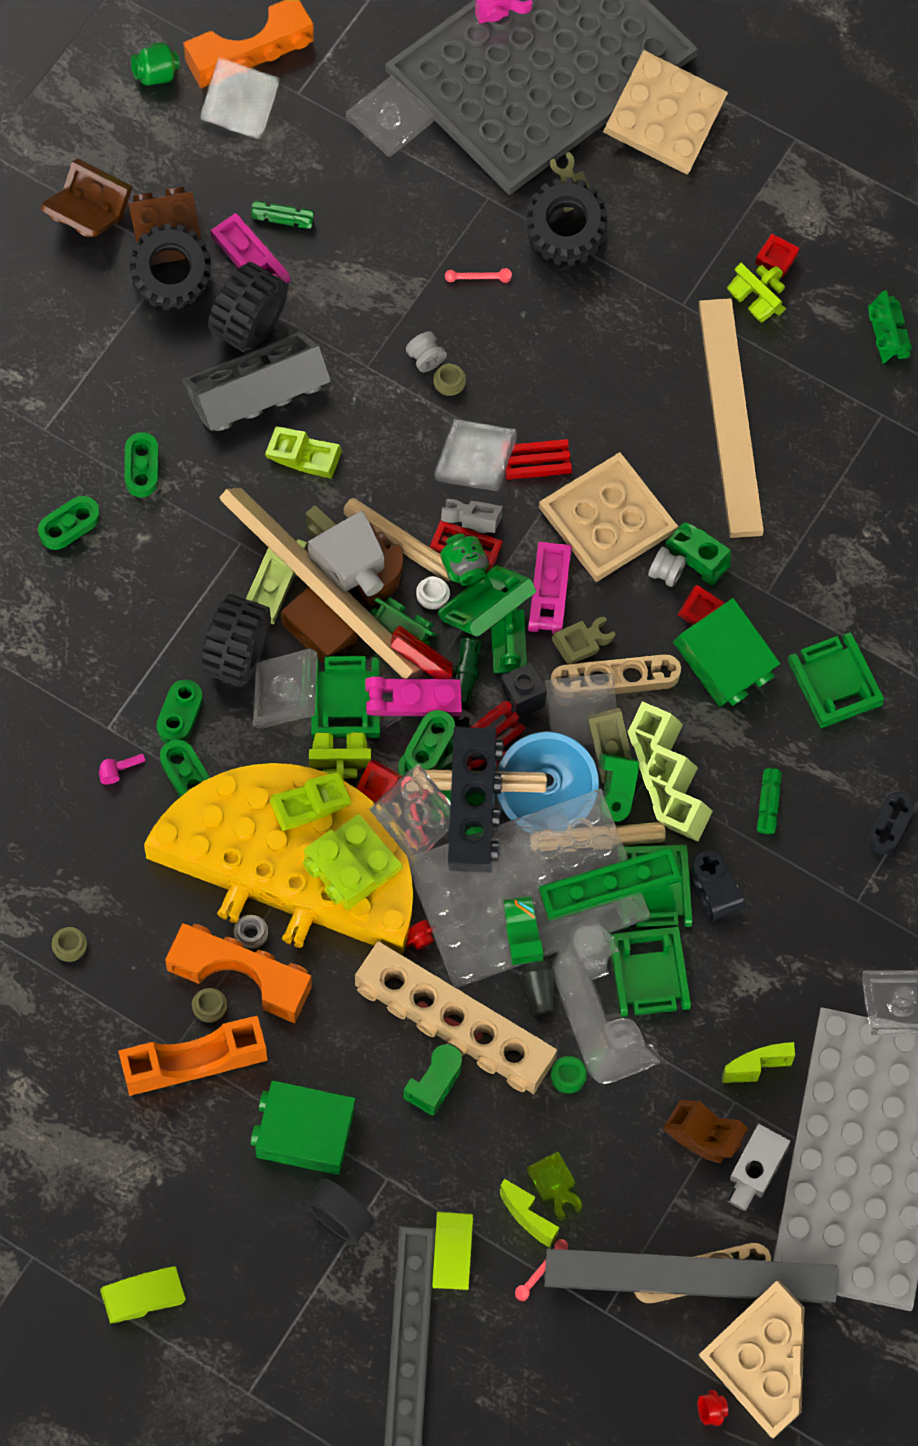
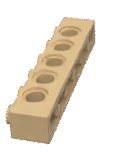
M377 941L355 974V986L358 987L357 990L362 996L371 1001L378 999L388 1005L387 1009L400 1019L407 1017L416 1022L417 1028L430 1037L439 1036L447 1041V1044L455 1046L462 1056L466 1053L477 1060L476 1063L483 1070L491 1074L498 1072L508 1078L507 1083L520 1092L527 1090L534 1094L556 1060V1048ZM390 979H399L404 985L400 989L392 990L386 987L385 983ZM425 996L430 998L433 1004L430 1007L421 1008L415 1004V1000ZM454 1014L460 1016L463 1022L458 1026H450L444 1019ZM479 1033H488L493 1040L488 1044H480L474 1037ZM509 1051H517L523 1056V1059L517 1063H512L506 1060L504 1055Z

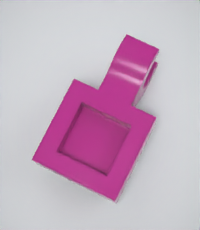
M476 0L475 15L479 24L488 21H499L503 17L509 16V10L520 14H525L532 10L531 0L525 2L519 0Z

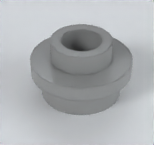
M243 916L235 923L233 929L234 939L241 942L245 949L259 948L268 938V926L259 916ZM248 929H255L258 932L253 938L245 936L244 933Z

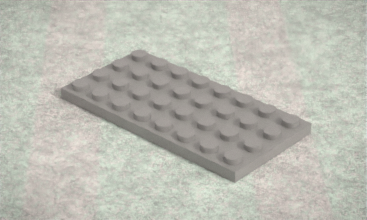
M821 1007L773 1261L837 1265L836 1295L906 1311H912L918 1282V1028Z

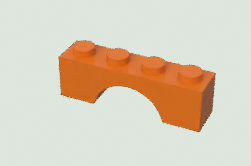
M284 0L269 6V17L266 26L252 38L234 41L222 38L213 31H209L183 42L185 61L200 88L217 85L225 78L237 73L248 72L256 65L266 61H274L282 54L294 49H302L313 42V23L300 0Z
M182 923L165 959L167 971L198 984L207 976L218 971L235 970L251 977L259 986L262 993L264 1011L290 1022H296L312 987L311 975L308 974L305 968L294 963H289L287 966L277 962L273 955L262 950H257L255 953L243 948L244 945L236 939L225 937L223 940L211 935L212 932L202 925L193 924L189 926Z
M257 1015L222 1024L213 1033L193 1041L169 1045L150 1042L119 1050L129 1096L267 1061L266 1046Z

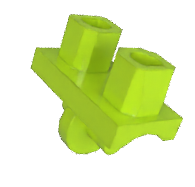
M742 263L734 269L737 276L732 280L727 289L740 303L753 291L759 298L748 310L761 323L774 312L780 316L786 310L782 305V301L769 290L773 288L777 293H781L785 288L779 281L783 274L779 267L776 266L768 270L761 265L756 270L762 277L761 280Z
M316 733L313 749H309L310 768L323 769V772L328 774L339 772L343 781L346 778H357V769L366 768L369 761H371V748H367L364 733L347 734V749H333V734Z

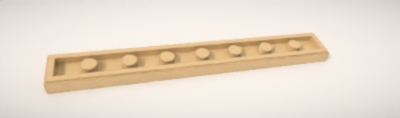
M732 299L699 301V314L729 537L763 536L764 530Z
M242 488L226 489L220 496L221 501L403 679L420 677L424 671L391 648L392 634L348 591H342L310 559L308 552Z

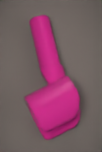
M139 754L123 761H116L114 759L104 760L99 770L101 783H116L119 781L118 771L145 762L144 755Z

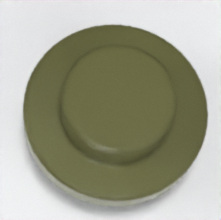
M445 364L434 373L433 384L439 393L453 396L464 389L466 376L457 365Z
M65 927L54 935L52 949L60 960L66 962L76 961L86 952L87 940L81 930L74 927Z
M204 988L194 996L192 1010L200 1021L213 1023L225 1015L227 1000L220 990Z

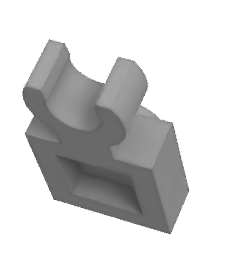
M447 499L446 506L442 507L441 520L448 523L463 522L462 527L470 528L478 533H495L502 518L503 506L470 501L469 505L455 499Z

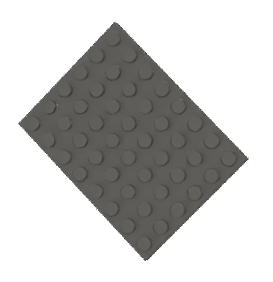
M473 0L385 64V71L508 195H511L550 166L551 159L558 160L609 121L643 50L681 68L697 56L698 48L648 0H531L532 10L528 13L520 14L509 10V16L503 17L496 22L488 21L481 24L478 23L476 18V0Z

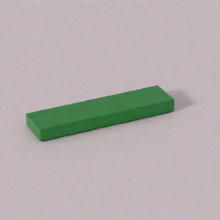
M672 846L538 886V891L548 922L682 882V876Z

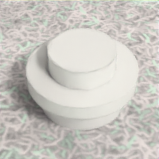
M428 577L422 580L416 590L418 602L423 607L432 610L444 606L450 596L447 583L438 577Z

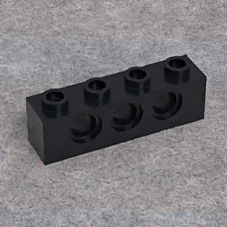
M454 727L448 866L450 871L492 872V862H498L499 841H493V828H500V807H494L495 794H501L502 773H496V760H503V740L497 739L495 728ZM474 760H483L487 763L485 770L479 773L470 771L468 767ZM474 793H480L486 797L485 802L477 807L469 805L467 799ZM472 827H479L484 831L482 838L476 841L467 839L465 834Z

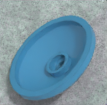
M550 731L529 734L510 746L497 768V771L544 772L551 774L554 778V781L547 785L545 792H501V794H497L498 801L505 814L515 824L527 831L543 832L571 829L585 819L595 804L599 788L595 762L582 744L565 734Z

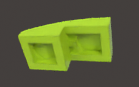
M275 427L265 455L267 458L287 467L332 479L342 449L339 444L309 439L304 431Z
M339 772L309 779L303 787L274 794L270 799V803L281 830L285 831L332 814L350 805L351 800Z
M794 1042L766 1046L738 1057L725 1066L722 1082L758 1081L762 1067L791 1066L795 1058Z
M504 1179L500 1187V1196L510 1213L528 1233L551 1248L558 1236L559 1227L531 1211L534 1207L535 1196Z
M437 1211L432 1288L469 1289L473 1214Z
M176 1266L127 1278L100 1289L110 1324L144 1317L147 1312L181 1305L186 1300Z

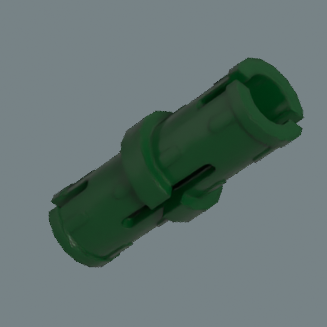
M462 638L460 640L457 665L453 667L452 671L454 680H460L461 707L463 709L471 707L473 687L480 673L477 667L482 642L473 638Z

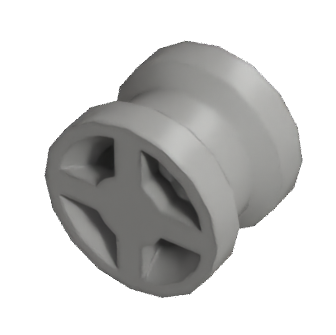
M428 331L413 338L406 347L408 355L416 359V367L420 372H428L435 369L447 356L444 348L436 344L437 338L435 335Z
M662 546L651 565L648 576L653 579L661 578L665 580L666 585L673 588L684 569L687 558L681 555L674 556L670 554L669 549Z

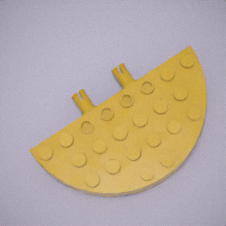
M269 763L239 767L220 773L201 782L176 800L152 828L144 843L146 859L227 889L226 897L217 912L218 916L224 920H227L229 915L231 917L229 922L237 923L247 898H251L293 915L285 934L282 936V940L289 945L294 940V947H303L304 940L313 922L373 946L379 941L403 956L409 928L412 923V875L403 844L384 813L362 792L343 781L351 800L350 805L307 824L285 831L281 830L270 803L272 795L303 787L307 780L328 775L326 772L293 764ZM357 814H360L401 862L402 870L347 911L341 903L336 905L328 897L324 889L326 885L319 876L314 879L307 872L303 865L304 849L330 829L335 832Z

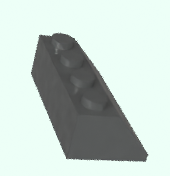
M300 331L184 378L182 382L202 423L211 431H221L231 427L234 421L243 417L249 419L259 416L265 408L273 405H286L293 400L292 397L302 393H315L323 388L322 385L331 382L319 346Z

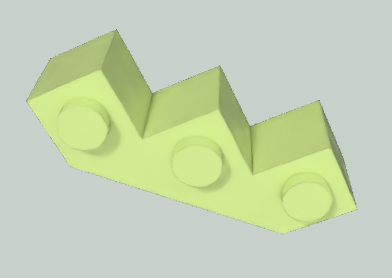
M642 702L628 730V735L640 762L639 768L646 789L649 790L654 805L652 806L657 820L668 829L698 842L713 811L702 801L686 795V791L698 767L687 757L671 751L683 724L671 713Z

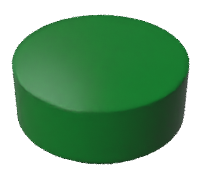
M564 1056L554 1063L551 1071V1081L557 1090L563 1093H574L579 1091L585 1084L587 1071L580 1059L573 1056Z

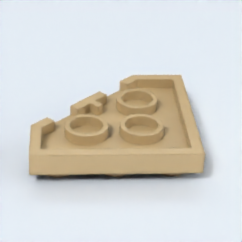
M778 1280L710 1343L699 1356L772 1439L802 1413L804 1306Z

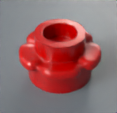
M427 920L420 921L411 926L405 944L406 947L414 946L416 950H420L428 946L435 940L432 935L435 933L436 928L431 927Z
M709 1390L708 1394L701 1395L698 1398V1413L703 1424L720 1426L724 1418L728 1416L727 1401L724 1396H718L715 1390Z

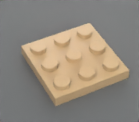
M643 50L603 133L688 175L728 92Z
M620 452L539 502V509L565 543L571 545L572 552L595 582H598L670 537L678 529V525Z

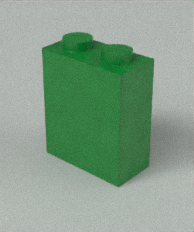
M734 598L681 633L673 641L719 708L728 701L734 706L749 695L746 689L754 683L759 688L775 677L772 671L780 665V662Z
M271 1081L270 1090H263L260 1099L259 1111L264 1112L261 1125H254L251 1137V1145L256 1146V1158L340 1175L356 1108L355 1098Z

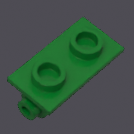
M884 290L868 306L869 318L873 325L876 345L879 349L882 363H886L893 355H897L899 359L907 358L911 355L910 351L912 350L907 329H897V327H902L905 324L900 301L896 300L894 296L888 297L887 291Z
M391 597L387 601L379 598L375 599L376 602L381 604L379 610L373 608L370 614L391 634L400 625L429 647L431 645V642L427 640L429 636L438 638L439 634L431 630L434 626L433 623L418 614L413 619L403 613L406 608L403 604Z
M515 608L491 626L494 674L509 673L527 665L524 610Z

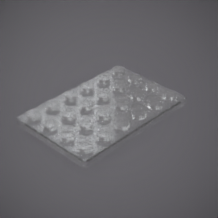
M601 789L500 824V828H493V841H499L498 862H492V872L450 871L448 866L449 843L408 857L412 880L432 929L450 982L456 989L520 966L511 965L505 928L504 899L531 895L543 949V957L650 919L651 916L643 895L639 894L548 922L538 886L628 859ZM484 831L472 834L466 838L472 841L479 840L484 835Z

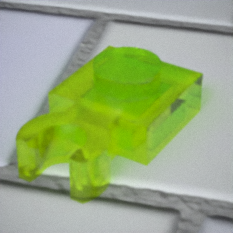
M559 1152L527 1167L526 1172L542 1201L545 1202L550 1198L554 1199V1213L560 1221L565 1219V1213L561 1208L564 1203H571L577 1212L581 1211L582 1203L580 1198L568 1191V1189L575 1186V1180Z

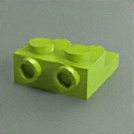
M357 814L335 832L330 829L304 849L303 865L307 872L314 879L319 876L326 885L324 889L328 897L336 905L341 903L347 911L402 870L401 862L360 814Z

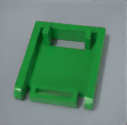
M496 565L485 573L483 579L471 584L442 606L438 611V616L441 621L474 636H479L537 591L530 578ZM504 587L508 589L506 593L501 591Z
M851 632L843 634L842 638L846 647L844 650H842L843 646L838 636L801 649L800 657L804 665L801 664L796 653L788 655L789 665L821 729L882 706L884 701L883 695ZM857 694L859 695L861 701L835 711L834 703Z
M366 656L325 657V672H318V657L311 658L312 739H314L316 733L333 734V738H347V734L364 733L366 738H380V716H372L366 713V702L369 701V692L365 688V680L367 678L379 677V657H372V671H366ZM329 719H363V727H329Z
M687 845L618 847L617 859L618 862L672 846L682 876V882L620 900L622 929L630 928V918H635L636 929L678 927V916H683L684 927H692Z
M679 927L610 934L609 945L620 1017L628 1016L627 1005L629 1004L633 1006L634 1016L676 1011L675 999H681L683 1010L690 1009V996ZM661 941L663 952L629 955L630 944Z

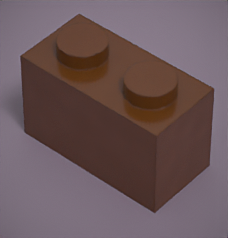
M310 587L304 590L281 611L282 626L315 657H318V660L323 665H325V657L344 656L357 644V633Z

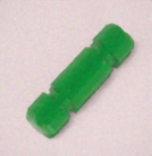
M256 200L251 208V217L262 221L268 218V222L294 226L297 223L298 227L309 229L313 225L314 211L304 208L297 211V207L271 203V206H269L267 202Z
M766 768L763 773V786L759 805L760 816L757 823V831L762 834L770 835L775 833L780 796L779 787L782 772L779 769Z

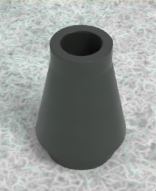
M549 961L523 965V974L520 975V978L532 1005L533 1014H544L554 1011V969H550Z

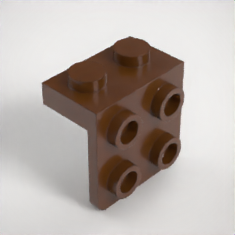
M77 158L71 163L64 189L42 202L40 209L48 214L52 220L64 222L76 228L79 234L95 237L122 220L133 186Z
M184 186L165 189L166 196L153 198L152 192L133 195L134 202L127 204L129 215L132 218L136 244L143 233L147 234L150 232V228L154 226L160 228L168 223H171L173 227H177L178 224L185 226L184 229L188 231L192 229L197 233V237L201 239L193 192H185ZM164 250L153 257L151 265L187 258L179 251Z

